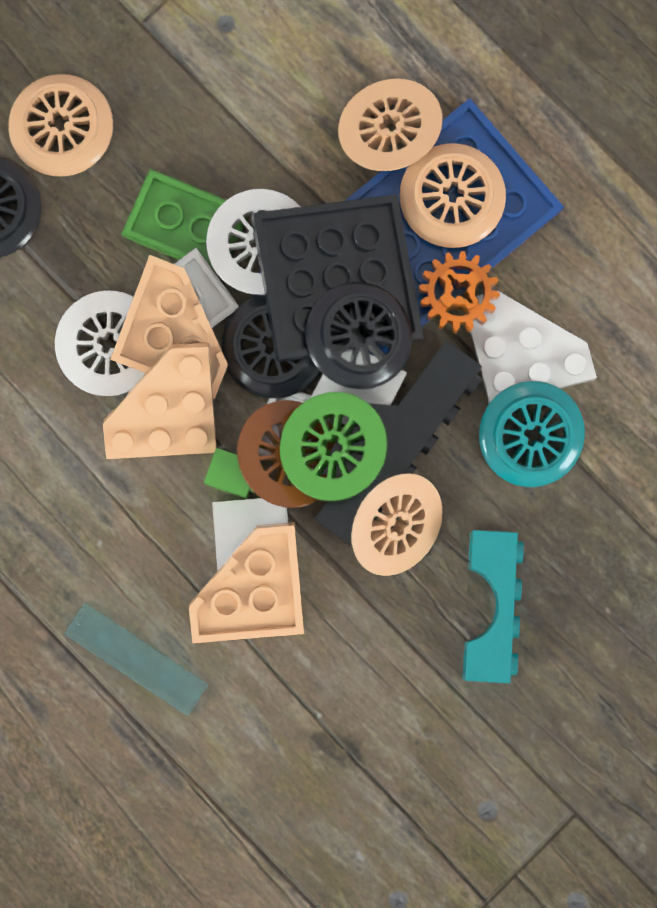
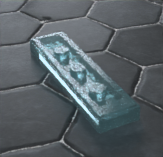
M84 603L64 635L186 716H189L209 685L87 603Z

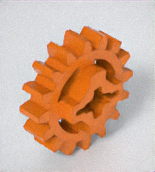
M461 251L459 258L454 260L450 252L445 254L444 264H441L436 259L432 261L431 265L434 273L424 271L422 278L429 282V284L419 286L418 292L427 295V297L420 301V306H430L431 310L427 315V319L431 320L438 317L440 319L439 329L442 330L449 323L452 324L453 333L458 332L460 325H465L467 331L471 332L474 328L473 321L476 320L479 324L484 325L487 321L484 312L494 313L496 307L489 301L498 300L500 292L491 290V287H494L499 280L498 277L488 278L487 274L491 269L490 264L482 268L478 266L480 256L476 255L471 261L466 260L465 251ZM462 269L470 273L468 275L456 274L453 270ZM439 280V284L443 288V295L436 301L434 287L436 281ZM480 284L483 288V301L481 305L475 297V289ZM453 286L457 289L466 288L465 299L460 295L456 298L451 296L454 289ZM450 310H461L465 315L456 316L447 312Z

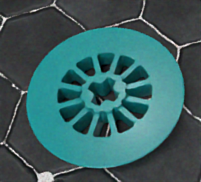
M540 381L517 383L501 391L487 406L479 428L480 448L489 467L507 482L523 487L544 486L563 477L577 462L585 439L583 417L574 400L562 389ZM535 404L532 419H530L526 409V405ZM542 405L548 406L550 408L549 411L539 421ZM519 408L524 417L523 423L512 416V413ZM557 413L560 421L546 426L553 415ZM507 419L517 424L519 429L504 428ZM535 425H538V432L542 435L540 441L533 440L531 445L527 444L529 438L524 435L525 430H533ZM563 427V437L549 435V432ZM504 433L517 435L516 439L503 443ZM549 440L562 442L559 451H556L547 442ZM520 444L514 455L510 457L506 450ZM543 447L554 453V457L546 462L543 454ZM527 449L525 464L517 463V460ZM536 450L541 463L540 465L531 466L534 451Z

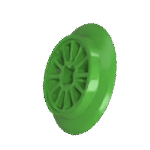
M343 392L319 394L302 403L287 420L280 440L281 462L290 481L306 495L326 501L346 499L367 488L380 472L387 451L386 431L378 413L363 399ZM335 417L333 429L331 430L327 419ZM342 418H349V421L341 430ZM320 422L324 429L323 435L313 430ZM358 424L361 430L349 436L355 425ZM310 433L319 438L317 443L306 442ZM339 438L338 443L343 446L341 452L335 451L331 457V451L326 448L328 442L334 443ZM365 438V446L362 447L351 445L352 443ZM306 448L318 449L317 452L305 456ZM359 452L364 453L362 460L358 462L350 456V453ZM321 459L312 471L309 464ZM346 459L357 465L351 473H349L345 464ZM329 464L327 477H320L321 473ZM337 464H339L343 476L340 478H335Z

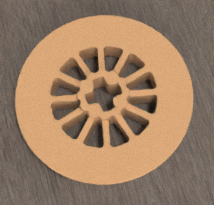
M55 74L34 81L17 97L9 116V136L17 155L32 169L50 176H70L90 168L105 153L112 137L113 118L106 98L93 84L73 75ZM55 95V108H51L46 98ZM68 95L64 107L61 108L60 96ZM76 99L82 102V104L71 110ZM43 102L48 109V113L36 109V106ZM86 110L89 111L90 115L88 117L76 118ZM31 115L44 119L42 121L30 122ZM57 116H61L63 120H69L64 124L65 130L58 131L56 127H51L56 124L55 118ZM90 124L89 131L87 132L77 128L80 125ZM33 129H43L34 136L30 134V131ZM76 134L83 137L84 140L77 145L71 135ZM48 137L44 147L37 145L38 142ZM65 139L70 141L74 147L73 149L65 151ZM58 140L59 151L52 152L51 149L55 141Z
M407 79L379 81L358 92L345 107L339 122L340 144L347 156L364 168L376 171L401 169L421 159L434 146L442 128V110L435 95L425 86ZM391 105H396L393 110H390ZM385 107V112L379 111V109ZM392 123L396 129L390 132L386 126ZM406 137L414 138V140L409 141ZM401 142L405 147L398 150L397 144ZM392 144L393 151L387 152L389 146Z
M451 143L432 147L425 156L408 166L400 186V205L409 226L424 240L447 248L469 246L485 238L500 221L506 202L505 184L497 166L481 151L463 144ZM452 164L462 166L458 178L454 177ZM444 165L448 167L449 179L444 177L438 169L439 167ZM467 168L475 173L466 181H462ZM430 173H433L441 184L426 178ZM478 179L481 180L483 187L468 188ZM422 186L429 187L437 192L422 193ZM450 186H456L457 192L463 194V197H457L456 203L449 202V196L443 194V191H449ZM484 194L485 196L484 202L470 197L471 195ZM424 200H439L429 208H426L423 202ZM466 204L477 207L480 211L477 215H474ZM444 207L445 209L440 219H436L431 215L438 208ZM458 209L462 210L468 221L459 222ZM449 210L453 212L454 224L444 222Z
M410 473L399 474L384 480L366 496L357 511L352 528L353 551L359 563L366 570L382 576L396 575L412 568L425 557L438 536L442 522V503L435 486L420 475ZM382 506L383 510L379 512L378 509ZM374 516H378L377 520H373Z

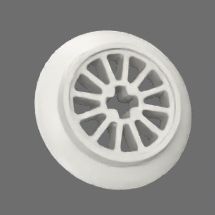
M252 189L232 196L218 208L208 227L207 252L214 270L228 285L245 293L265 294L261 273L252 272L258 259L257 248H251L250 246L255 242L253 228L244 218L256 212L300 207L293 199L274 190ZM238 222H241L248 233H243L233 228ZM231 235L245 240L244 242L229 244ZM246 249L236 258H232L230 251ZM251 255L252 257L247 269H243L238 265Z
M118 291L94 292L77 300L62 316L55 335V353L61 370L78 388L99 396H115L129 392L145 375L144 372L131 367L125 369L123 364L118 362L116 363L120 368V373L111 375L110 359L114 348H110L108 353H104V348L99 344L101 339L107 340L109 335H114L113 340L117 343L133 296ZM107 314V326L103 329L97 318ZM113 315L122 316L115 329H112ZM93 320L99 330L98 333L85 328L87 323ZM81 332H85L93 337L94 340L79 341ZM80 346L94 347L87 353L79 355L78 348ZM98 354L92 367L87 368L84 365V361ZM103 359H105V374L96 373Z

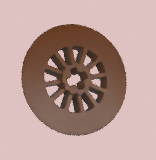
M293 400L275 401L256 410L244 424L237 446L239 467L249 487L265 501L286 508L303 507L319 500L300 491L288 477V486L282 484L285 471L280 457L281 435L291 414L302 404V402ZM327 420L328 425H329L330 429L332 430L333 427H332V425L329 423V421ZM320 422L313 430L323 435L324 429ZM272 426H278L279 437L272 429ZM310 433L306 440L307 442L310 439L311 442L317 443L319 438ZM265 434L272 444L262 441V436ZM336 441L334 443L328 442L326 448L331 451ZM259 448L271 452V455L259 456L258 450ZM305 449V455L313 454L318 449ZM321 459L310 463L309 467L314 470ZM272 460L273 464L264 471L260 461ZM275 468H278L275 481H273L268 475Z

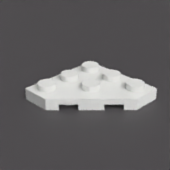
M501 292L498 300L489 301L496 309L493 314L484 312L487 319L486 323L481 325L476 320L473 321L474 328L469 333L477 363L482 365L480 374L488 404L501 391L521 382L540 381L561 389L597 378L587 342ZM483 295L475 296L479 300L478 303L481 305L483 301Z

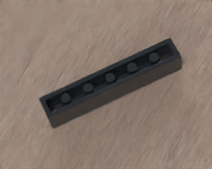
M447 340L398 405L392 477L399 474H413L418 467L412 464L417 455L420 452L425 455L429 453L439 439L434 434L442 422L447 426L451 423L461 409L456 405V402L463 393L470 397L482 380L477 375L482 365ZM373 480L367 488L352 497L327 501L314 519L315 522L351 547L352 528L357 511L366 496L383 481ZM382 506L378 509L379 512H382Z

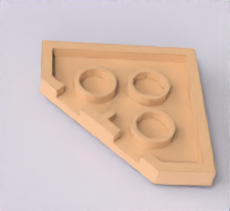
M149 255L110 360L146 373L151 370L171 345L209 343L213 399H215L228 364L187 272L181 266Z
M209 343L171 345L151 370L146 372L128 392L127 396L115 410L113 409L103 421L106 459L215 452L217 441Z
M294 522L257 525L190 602L189 614L192 643L304 634Z

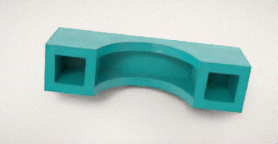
M472 530L470 532L468 569L478 573L489 583L495 596L496 608L489 627L480 636L464 642L462 679L465 681L510 683L511 675L517 676L518 653H512L513 638H519L520 616L514 615V602L521 600L522 579L516 578V563L522 564L524 543L523 541H518V533Z

